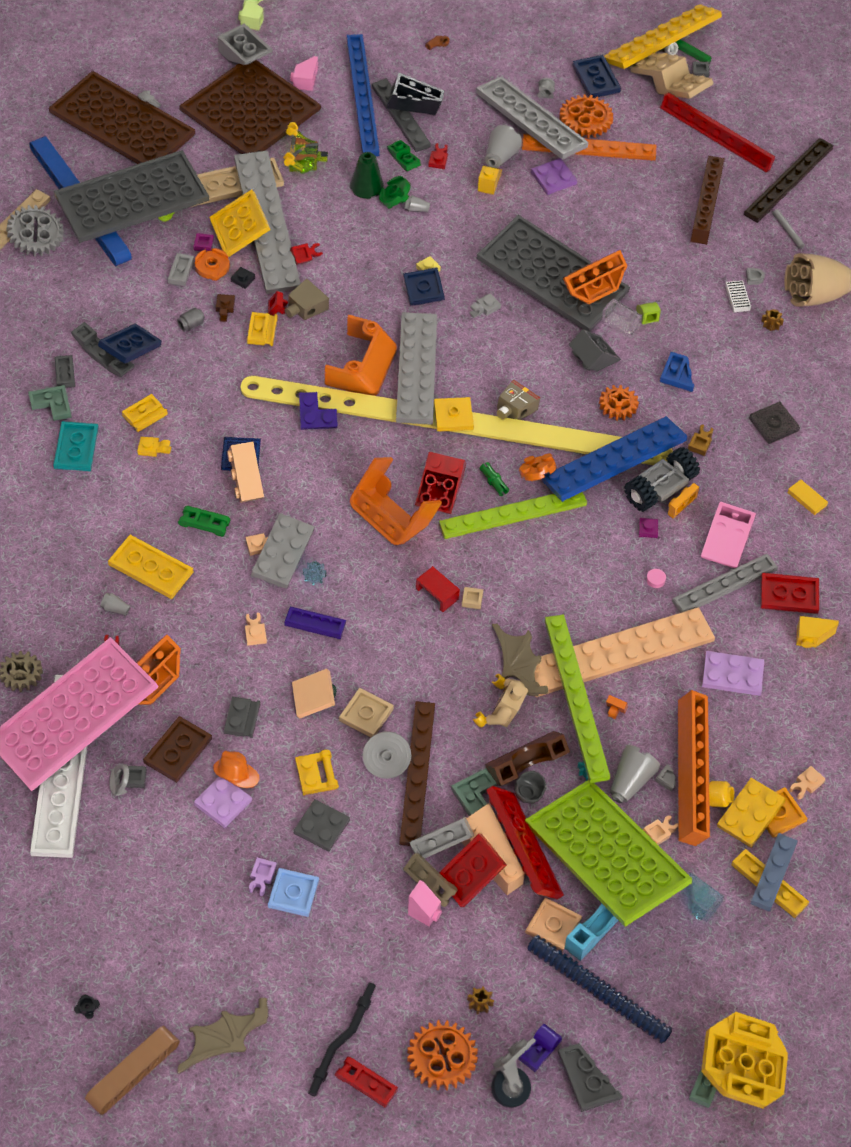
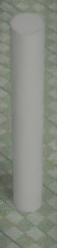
M778 209L774 210L773 215L798 248H804L805 244Z

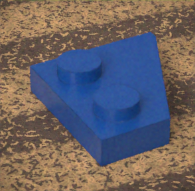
M671 352L660 377V382L693 392L694 383H692V373L689 368L688 357Z

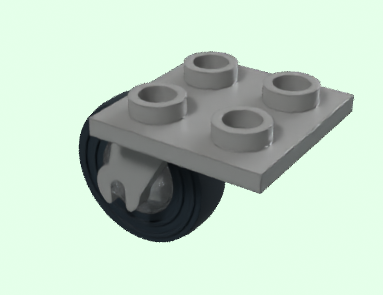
M534 1038L527 1041L522 1039L519 1043L516 1042L508 1049L510 1053L504 1057L501 1056L493 1063L495 1068L490 1073L495 1076L491 1083V1091L495 1100L502 1106L509 1108L518 1107L525 1103L530 1096V1079L523 1070L517 1068L515 1060L536 1041Z

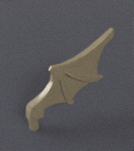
M492 624L503 652L504 665L502 676L505 679L508 677L518 678L525 685V688L528 689L527 695L529 696L548 694L547 686H540L538 682H535V669L541 662V656H535L531 650V632L527 630L525 635L512 636L505 633L498 624Z
M259 998V1008H255V1013L238 1016L232 1015L228 1011H222V1017L215 1023L207 1026L196 1025L189 1028V1031L194 1033L195 1046L187 1060L179 1064L178 1074L216 1055L230 1052H245L247 1048L244 1045V1039L248 1033L267 1023L269 1016L267 998Z

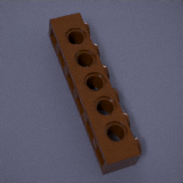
M708 155L690 242L708 244L725 158Z

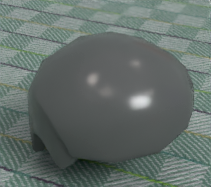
M531 770L521 774L514 786L516 797L523 803L528 804L538 802L547 789L545 778L539 772Z

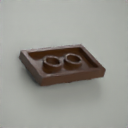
M179 716L145 756L143 762L177 783L212 740V735Z

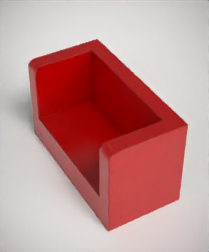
M433 566L416 579V590L420 591L422 588H425L440 602V611L442 612L459 600L460 589Z

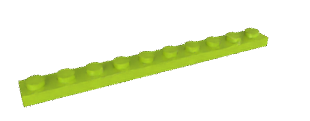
M562 614L545 617L546 629L589 782L610 780L609 769L565 616Z

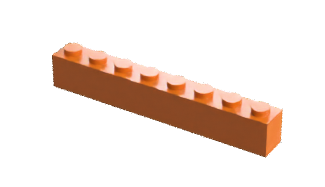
M691 690L678 700L679 841L697 846L710 837L708 696Z

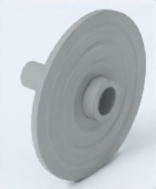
M394 732L375 734L367 741L363 749V762L370 773L380 778L388 779L399 776L407 769L411 761V749L408 742L401 735Z

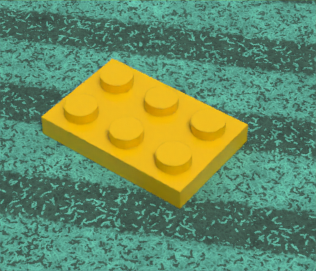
M751 777L719 820L717 827L752 848L783 806L786 798Z

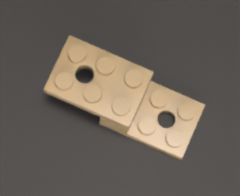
M655 52L630 66L632 73L653 76L657 93L662 95L669 92L676 97L691 99L713 85L712 78L690 74L686 58L677 54L668 55L667 53L660 54Z

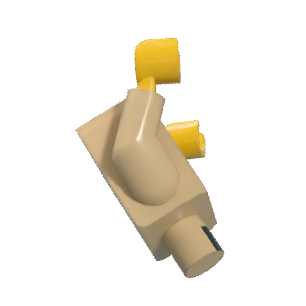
M496 674L495 676L498 680L492 681V683L497 688H504L491 715L485 717L481 711L475 714L477 718L473 719L476 725L478 727H483L486 724L508 727L528 692L525 685L519 680L505 679L500 674Z

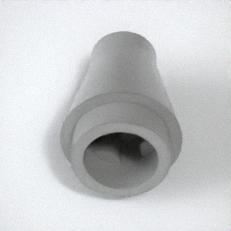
M411 195L405 202L404 209L428 213L430 202Z
M106 593L100 604L104 611L124 616L128 614L131 607L113 593Z

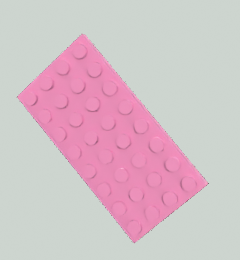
M110 637L0 726V757L32 792L155 691L158 685Z

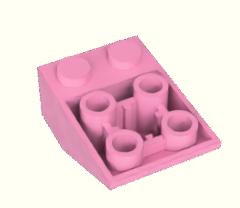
M720 502L701 558L737 568L752 530L756 513Z

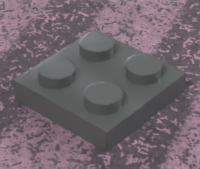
M314 799L295 827L294 834L329 852L349 823L350 817Z

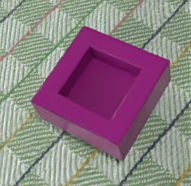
M196 233L194 251L205 249L206 252L212 251L214 235Z
M640 518L639 537L658 538V519Z

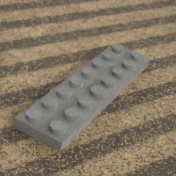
M502 76L476 88V93L562 160L588 148V141Z
M402 312L396 423L433 425L437 314Z

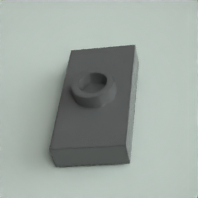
M73 355L54 357L57 386L65 385V388L75 387Z

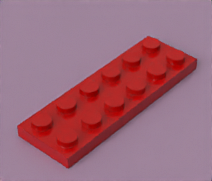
M491 786L486 790L489 795V802L497 811V818L506 830V837L514 846L513 851L523 865V872L531 881L530 886L532 890L539 895L560 899L564 896V893L534 833L525 822L527 818L515 794Z

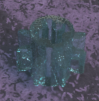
M317 561L307 562V568L303 569L305 582L309 581L312 585L319 582L322 584L323 578L327 577L324 564H320Z

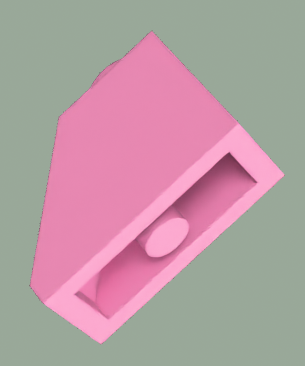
M314 56L296 65L295 71L291 72L290 82H293L296 88L313 91L318 70V56Z
M421 880L409 895L408 915L430 927L432 922H437L441 916V901Z

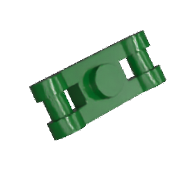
M185 506L182 512L183 516L179 518L178 524L182 527L189 526L223 537L231 519L226 515Z

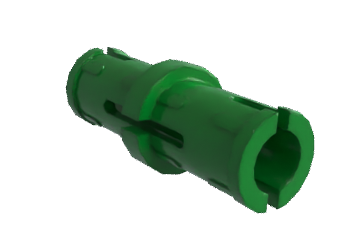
M485 462L486 466L483 463L479 470L487 478L488 484L494 487L499 496L507 494L509 488L502 481L501 475L495 472L489 462Z

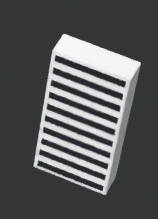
M743 280L726 282L725 287L733 312L750 311L751 304Z

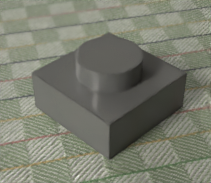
M693 61L692 74L709 78V62Z
M128 766L129 779L126 787L145 788L146 766Z

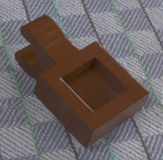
M217 294L216 312H219L220 322H227L228 313H234L235 295Z

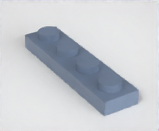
M778 833L750 903L751 905L769 912L771 911L798 840Z

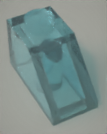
M690 872L688 875L692 878V884L686 887L690 911L697 919L708 922L722 905L724 896Z

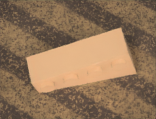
M488 803L466 818L474 836L461 843L466 846L479 833L484 835L507 864L493 880L508 895L523 885L525 873L494 811Z

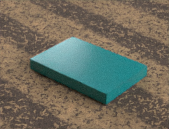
M62 421L53 464L54 469L91 471L99 425Z

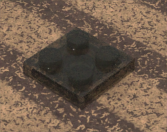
M780 401L749 415V420L768 444L796 433L800 429L798 423Z

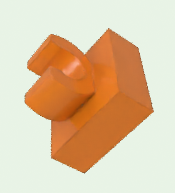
M611 695L606 700V705L610 707L608 717L616 719L619 711L625 714L628 708L627 702Z

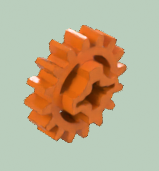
M612 385V389L607 387L605 392H601L599 409L603 410V415L609 414V419L615 417L616 421L619 418H622L624 421L626 416L632 418V414H636L639 404L638 396H634L635 391L629 392V387L623 389L622 385L619 388Z

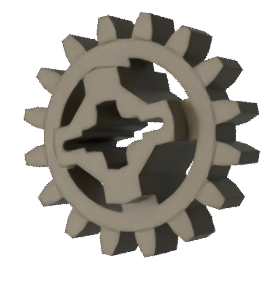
M19 651V655H15L12 652L11 658L5 656V662L0 663L1 683L4 682L6 688L11 686L12 691L19 688V691L22 692L25 687L29 691L30 685L37 686L36 680L41 681L43 670L41 661L37 660L36 655L31 657L30 652L23 655L22 651Z

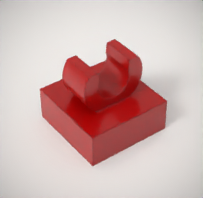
M276 291L268 300V314L271 316H275L277 312L285 314V306L288 304V301L283 299L282 292Z

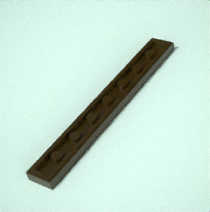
M819 138L744 211V216L758 223L833 149L834 145Z

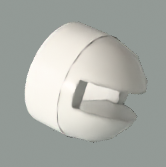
M674 42L665 47L664 52L668 55H675L678 52L677 43Z

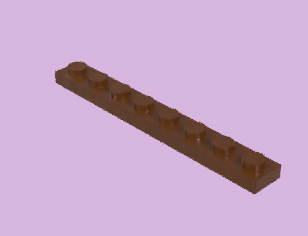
M415 702L410 746L411 761L407 772L399 844L403 846H411L409 842L421 837L435 703Z

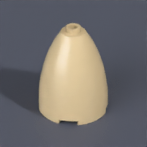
M798 253L793 256L794 259L791 264L786 267L784 278L785 291L790 292L793 298L790 302L794 306H814L828 303L851 291V269L834 259L821 255Z

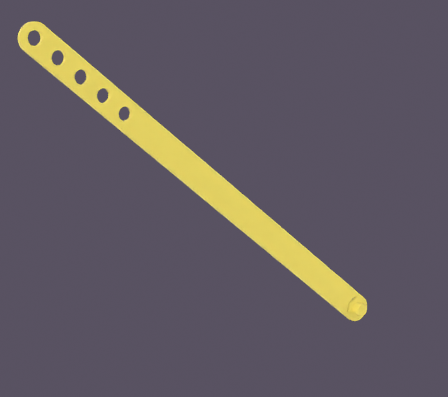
M248 376L241 383V392L248 398L300 406L299 398L296 397L298 392H317L318 409H337V413L396 422L397 399L258 376ZM250 384L259 386L256 390L248 389ZM274 388H280L282 389V393L274 394L272 393V390ZM328 396L331 400L329 402H322L320 398ZM346 400H353L355 404L353 406H346L344 402ZM433 408V425L412 423L402 424L437 429L435 409ZM472 412L474 430L450 431L582 454H589L622 438L511 418L500 419L498 416ZM669 449L652 457V459L650 458L642 462V464L654 465L662 459L667 461L666 458L673 450Z

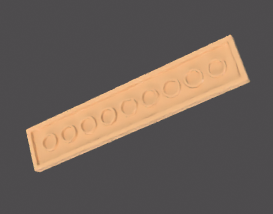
M698 607L575 645L573 648L583 682H587L714 642L715 636ZM550 653L541 656V662L535 669V682H538L540 686H547L548 694L563 689L554 654Z

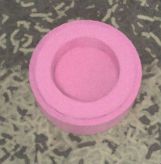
M652 569L648 572L646 581L649 586L660 588L665 584L666 574L660 569Z

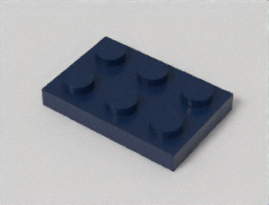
M603 54L573 61L572 66L588 96L592 95V98H596L597 96L602 97L621 92V86Z
M135 323L99 340L98 346L126 364L160 347L162 340Z

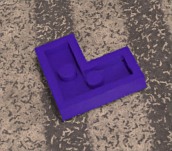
M317 392L299 393L301 430L338 428L337 409L318 410Z

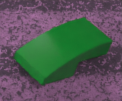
M402 140L387 146L392 157L406 172L421 165L420 159L411 153L410 146Z

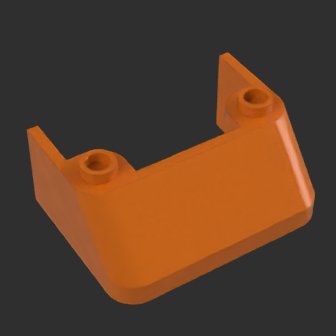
M348 314L347 335L371 342L362 362L349 361L343 369L326 364L325 385L349 392L376 396L395 357L397 345L377 322Z
M392 457L374 458L351 495L350 504L356 512L393 545H402L429 525L442 502L440 500L423 501L419 509L411 517L387 496L391 490V481L385 473L394 459Z

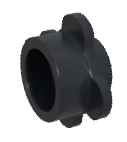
M82 995L78 1005L74 1007V1011L76 1014L81 1013L87 1019H91L94 1016V1011L100 1007V1002L94 1000L91 996Z

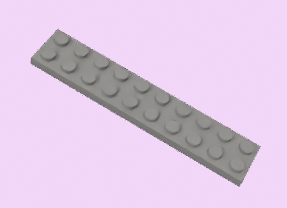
M268 150L234 155L242 195L251 189L255 192L271 229L254 240L266 294L276 293V291L294 290L301 283L294 256L290 251L291 243Z

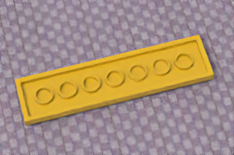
M702 4L696 5L690 11H685L682 15L671 18L669 22L658 25L654 30H649L646 34L635 37L633 41L622 44L618 49L609 51L604 57L608 64L625 69L721 18L722 13L720 10L709 8Z

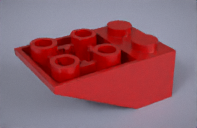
M429 452L415 506L420 507L423 501L440 500L442 504L437 511L451 514L463 480L466 461Z

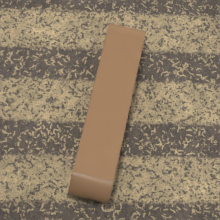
M161 1026L87 1093L85 1100L100 1115L105 1114L178 1047L180 1040L165 1026Z

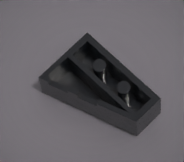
M398 72L392 85L386 108L436 115L442 103L445 90Z

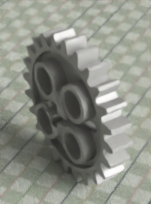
M28 205L27 210L21 207V211L15 210V215L11 214L10 219H8L7 237L10 238V243H14V248L20 247V252L26 250V255L33 252V255L36 256V253L39 252L43 256L44 251L50 254V249L55 251L56 246L59 247L60 242L63 240L64 230L63 224L60 223L61 219L56 218V213L50 214L51 209L44 211V206L38 209L37 205H35L34 209H31L30 205ZM34 219H37V227H36L37 237H36V243L33 241V237H34Z

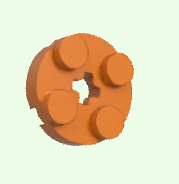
M212 248V251L207 252L205 249L195 257V271L206 279L219 280L230 269L228 255L220 249Z
M550 453L539 457L529 456L524 459L525 463L520 466L519 473L522 479L524 477L526 481H535L545 478L544 474L547 472L552 474L557 466Z

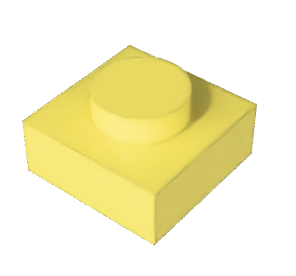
M431 256L416 263L418 270L438 267V271L441 269V266Z

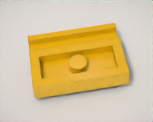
M252 312L247 344L264 346L265 344H270V346H273L278 315L270 316L268 313Z
M152 394L122 411V416L137 432L168 415L167 409H164L162 404Z

